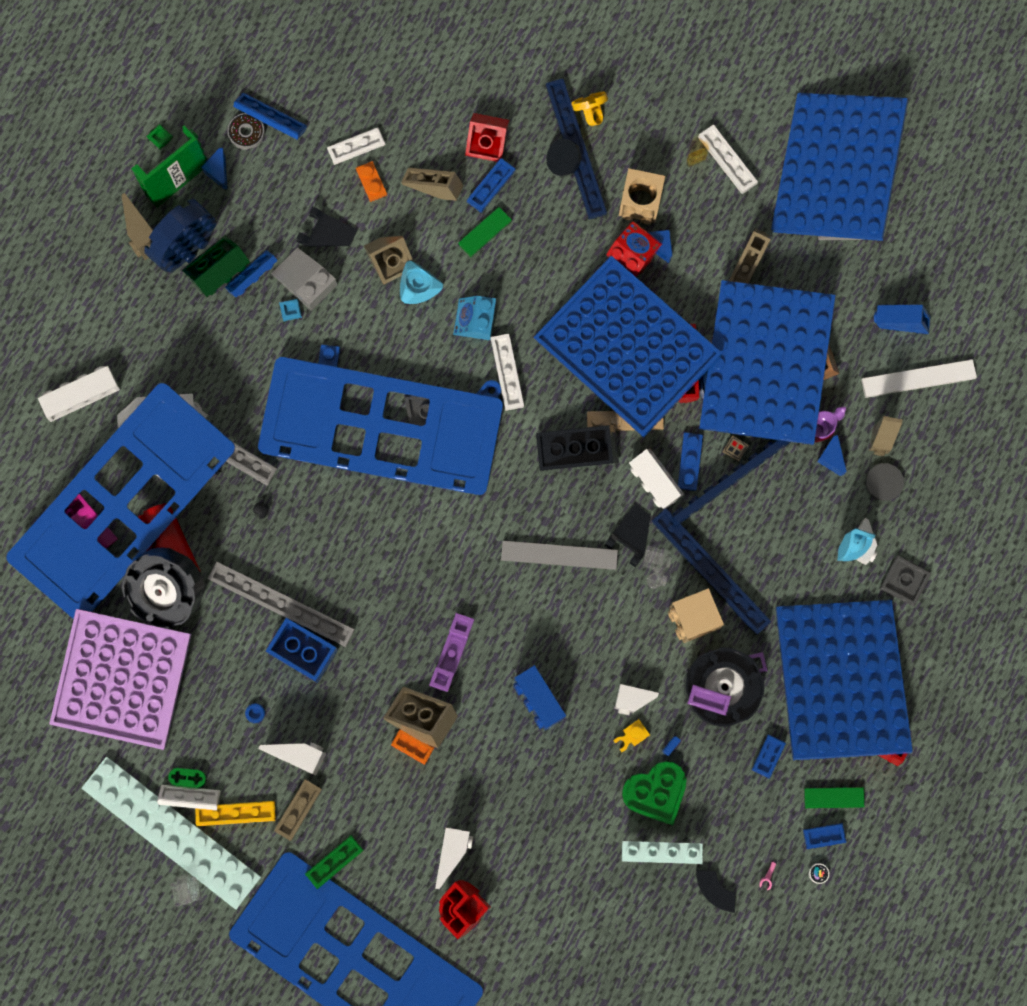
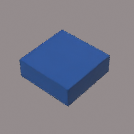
M674 736L664 747L662 753L669 756L681 740Z

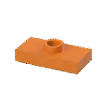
M401 729L391 744L394 748L424 765L434 750L433 746L417 740Z

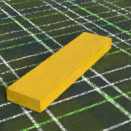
M275 801L220 804L217 810L195 808L196 826L276 821Z

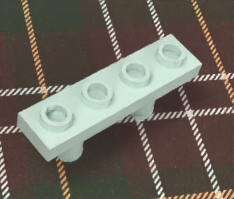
M622 841V861L702 864L703 844Z

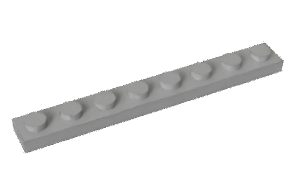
M215 563L208 577V580L344 647H347L355 631L353 628L221 563Z

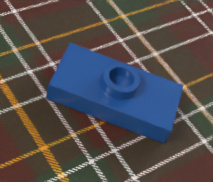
M768 734L751 770L770 779L786 743Z
M843 823L803 829L806 849L846 843Z

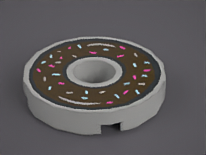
M246 113L239 114L230 121L228 136L231 143L237 148L248 150L257 147L263 141L265 130L262 121ZM248 127L251 129V133L249 135H242L241 130Z

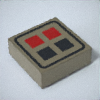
M732 436L722 453L739 462L749 445Z

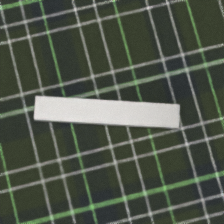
M972 359L862 378L861 382L865 398L972 380L976 379L977 376Z

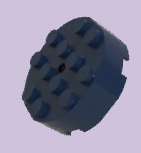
M195 199L187 200L189 205L184 208L178 205L171 210L150 234L149 238L152 240L150 248L147 245L144 248V253L165 272L173 273L185 262L190 263L196 257L194 253L199 248L202 250L208 245L209 242L207 240L217 225L216 219Z

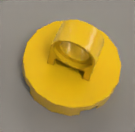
M604 91L589 94L590 96L580 97L571 102L573 111L583 110L587 123L590 126L600 125L603 121L600 105L608 101V96Z

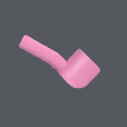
M771 863L766 876L761 878L759 882L760 887L763 881L769 882L767 890L772 887L770 879L776 863Z

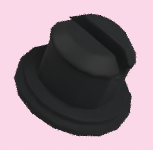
M256 503L253 507V512L259 515V519L265 518L269 511L267 503L264 505Z

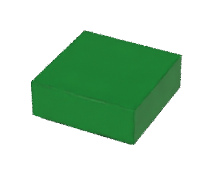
M160 124L146 136L159 150L173 138Z

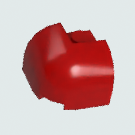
M464 880L456 881L439 901L441 917L439 919L457 940L471 931L491 908L478 894L480 891Z

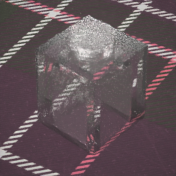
M188 874L177 877L176 882L170 883L176 907L203 900L196 876L189 878Z

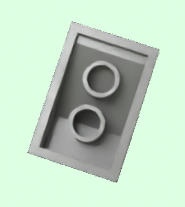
M296 248L271 273L311 311L337 286L336 279L299 248Z

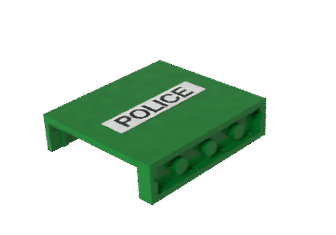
M185 125L182 127V131L188 141L151 172L146 174L138 164L131 168L144 194L156 208L202 172V166L206 163L207 157L201 147L202 144L198 140V135L192 129L188 130Z

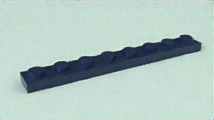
M564 79L548 82L545 86L562 139L574 141L580 148L579 151L582 159L580 166L574 172V176L588 219L604 216L607 214Z
M781 440L776 441L774 444L769 442L762 448L764 451L759 455L756 452L748 458V463L745 465L741 463L733 469V474L730 476L726 474L718 480V485L715 487L711 485L703 491V496L700 498L696 496L688 502V507L685 509L681 507L673 513L674 517L671 522L675 527L791 442Z
M665 508L651 521L653 525L754 634H759L771 623L769 618L681 524L676 527L671 522L674 516Z

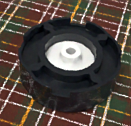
M160 547L146 551L129 565L123 579L122 593L123 597H127L131 605L130 611L135 617L149 625L170 629L172 626L183 624L198 610L204 594V582L199 569L190 558L171 548Z
M723 647L702 654L691 664L684 680V693L687 701L693 685L731 696L726 715L689 705L695 716L703 722L716 727H729L748 720L756 713L764 696V681L758 665L750 656L733 648ZM722 684L726 685V691L722 690Z

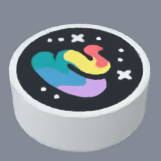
M814 864L809 869V878L817 884L825 883L829 878V870L823 864Z

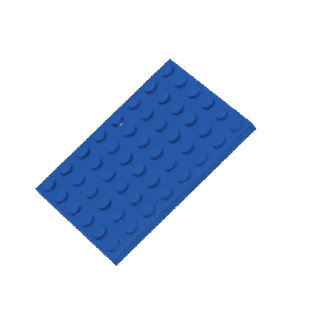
M797 93L771 231L786 234L883 241L908 98Z
M612 256L534 336V339L643 438L722 356L721 351Z
M722 280L712 344L722 352V356L708 369L699 429L814 445L835 295Z
M892 600L776 607L793 760L912 753Z

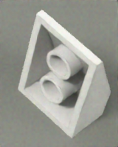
M312 742L310 745L277 744L260 745L258 748L314 775H317L326 756V753L322 752L324 748Z
M446 828L436 889H440L467 853V848H472L473 836H470V832Z

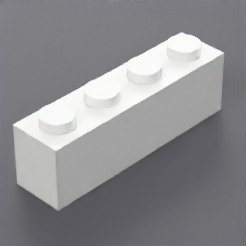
M100 366L91 374H83L71 383L61 384L54 391L44 392L38 400L46 418L52 422L115 393L120 388L111 369L108 366Z

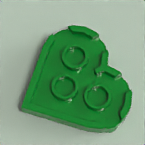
M665 761L658 763L651 768L649 774L633 775L625 782L622 789L623 802L628 809L635 813L673 826L686 789L687 780L685 773L680 766L673 762Z

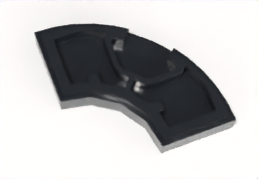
M696 870L697 883L704 897L715 907L735 913V892L728 891L721 886L717 879L716 871Z

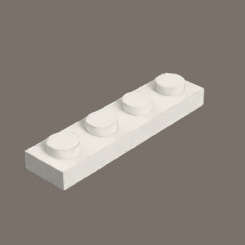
M714 125L699 134L698 138L741 194L757 185L758 181Z
M509 334L491 337L505 411L523 408L524 403Z

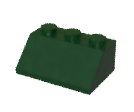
M224 235L182 269V271L199 291L208 297L215 294L220 286L228 283L236 273L243 271L250 261L240 247Z

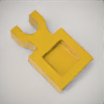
M638 719L623 730L625 736L617 737L613 741L614 743L620 740L624 742V747L620 749L622 753L630 743L636 746L650 736V734Z

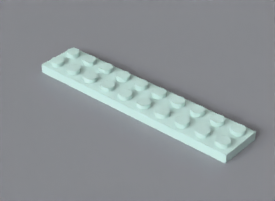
M105 757L81 788L234 909H238L260 880L261 876L174 808L168 805H158V796L110 758Z

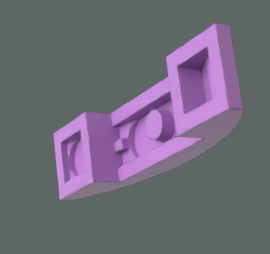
M458 613L455 614L429 686L448 692L474 619Z

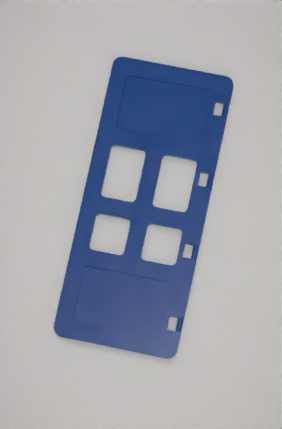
M280 357L274 364L258 449L266 455L482 495L487 490L503 403L495 397ZM345 384L373 388L374 393L368 415L346 412L340 409ZM395 392L429 399L430 404L426 424L419 426L384 419L383 413L387 394ZM341 424L365 429L366 433L360 456L332 451L337 425ZM388 433L421 440L422 445L418 465L411 467L376 460L375 453L379 434ZM281 446L290 447L291 453L280 452ZM339 457L350 459L349 465L339 464ZM397 468L408 470L407 476L396 475ZM455 479L466 481L465 488L454 486Z
M164 383L158 384L12 547L6 556L8 563L73 619L76 609L93 612L125 576L129 565L149 549L235 451L234 443L171 387ZM122 446H125L143 462V466L125 487L114 496L95 479V476ZM216 457L219 462L211 469L208 463ZM153 475H158L175 490V495L149 524H146L128 508V503ZM83 490L89 492L104 506V510L87 529L82 528L65 512L66 508ZM175 502L179 507L171 514L168 508ZM115 518L121 520L137 535L136 539L120 557L114 556L98 541V537ZM135 547L139 552L131 559L128 553ZM95 592L99 597L91 604L88 598Z
M290 852L284 853L229 932V937L234 943L323 1006H352L337 995V990L351 970H356L388 993V999L383 1006H475L483 994L481 985L333 881L328 880L317 890L305 875L312 867ZM339 906L345 907L365 923L350 946L344 945L325 931L326 924ZM377 932L382 933L414 957V960L399 981H395L362 957V953ZM251 940L261 946L258 952L248 946ZM314 943L319 944L339 959L338 965L324 984H321L299 968V964ZM302 976L312 982L309 988L299 982Z

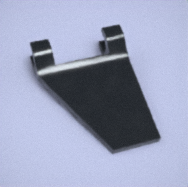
M312 206L309 216L317 219L318 222L310 237L299 232L296 238V242L308 247L350 246L358 229Z
M634 504L604 545L612 549L615 543L619 541L635 553V556L629 564L635 568L645 554L650 514Z

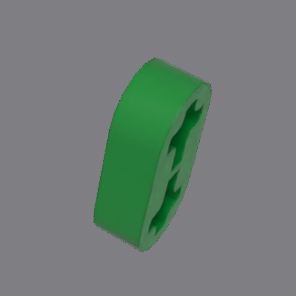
M174 768L170 771L168 779L175 786L201 788L206 784L207 776L200 770ZM177 771H180V775L186 776V780L180 779L179 782L176 783V779H173V775H176ZM197 773H199V777H202L203 780L199 781L198 785H195V781L189 780V776L196 777Z

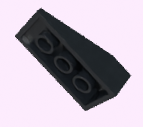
M615 425L536 433L540 471L619 463Z

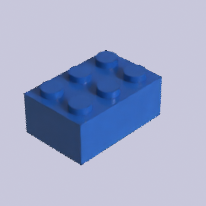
M288 618L284 620L266 649L269 655L316 683L320 681L338 651L335 646Z
M535 665L514 678L515 683L513 687L519 696L521 694L524 696L525 700L523 703L527 710L534 712L536 716L534 721L539 729L544 728L546 731L565 719L564 711Z

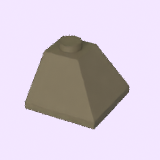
M403 236L380 237L364 245L366 253L383 285L402 276L406 262L413 261Z

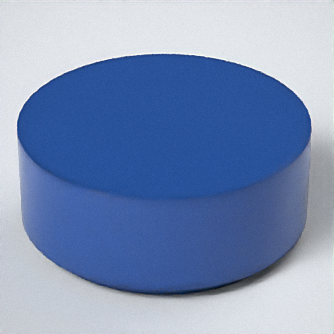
M251 704L247 707L245 716L251 723H259L265 717V709L260 704Z

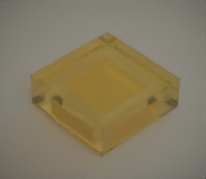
M705 148L688 154L686 162L689 167L706 160L707 152Z

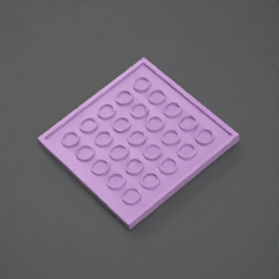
M76 609L49 724L165 750L192 634Z

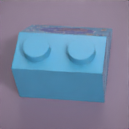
M483 296L460 298L453 335L491 340L496 298Z

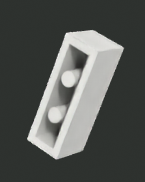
M646 449L629 462L631 472L636 477H640L643 481L641 485L647 492L652 493L654 496L653 501L659 508H668L685 495L651 449Z

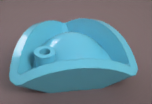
M411 260L406 262L400 282V298L404 303L417 304L427 301L442 290L443 283L434 275Z
M854 528L845 534L838 549L837 561H853L860 558L868 551L876 535Z

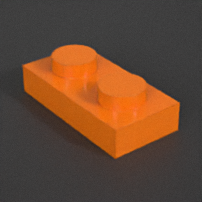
M373 161L356 168V172L370 202L387 196Z

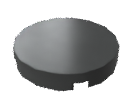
M880 463L867 473L866 489L874 499L890 501L902 492L904 477L896 466Z

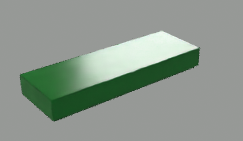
M498 207L466 235L458 245L472 257L510 224L512 219Z
M864 787L804 788L805 809L864 808Z
M351 835L308 870L305 875L318 890L364 850Z

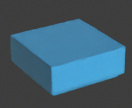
M298 299L279 302L283 321L302 318Z

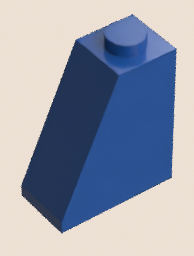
M878 305L877 312L874 313V322L880 329L929 334L931 316L923 305Z

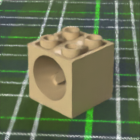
M628 168L619 216L629 221L638 219L644 224L655 223L665 176ZM642 190L648 192L654 201L647 205H639L633 202L629 195L634 191Z
M709 588L673 602L669 607V618L671 622L675 621L677 629H675L676 635L684 643L719 630L724 625Z

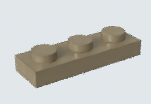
M305 779L274 831L292 841L323 789Z

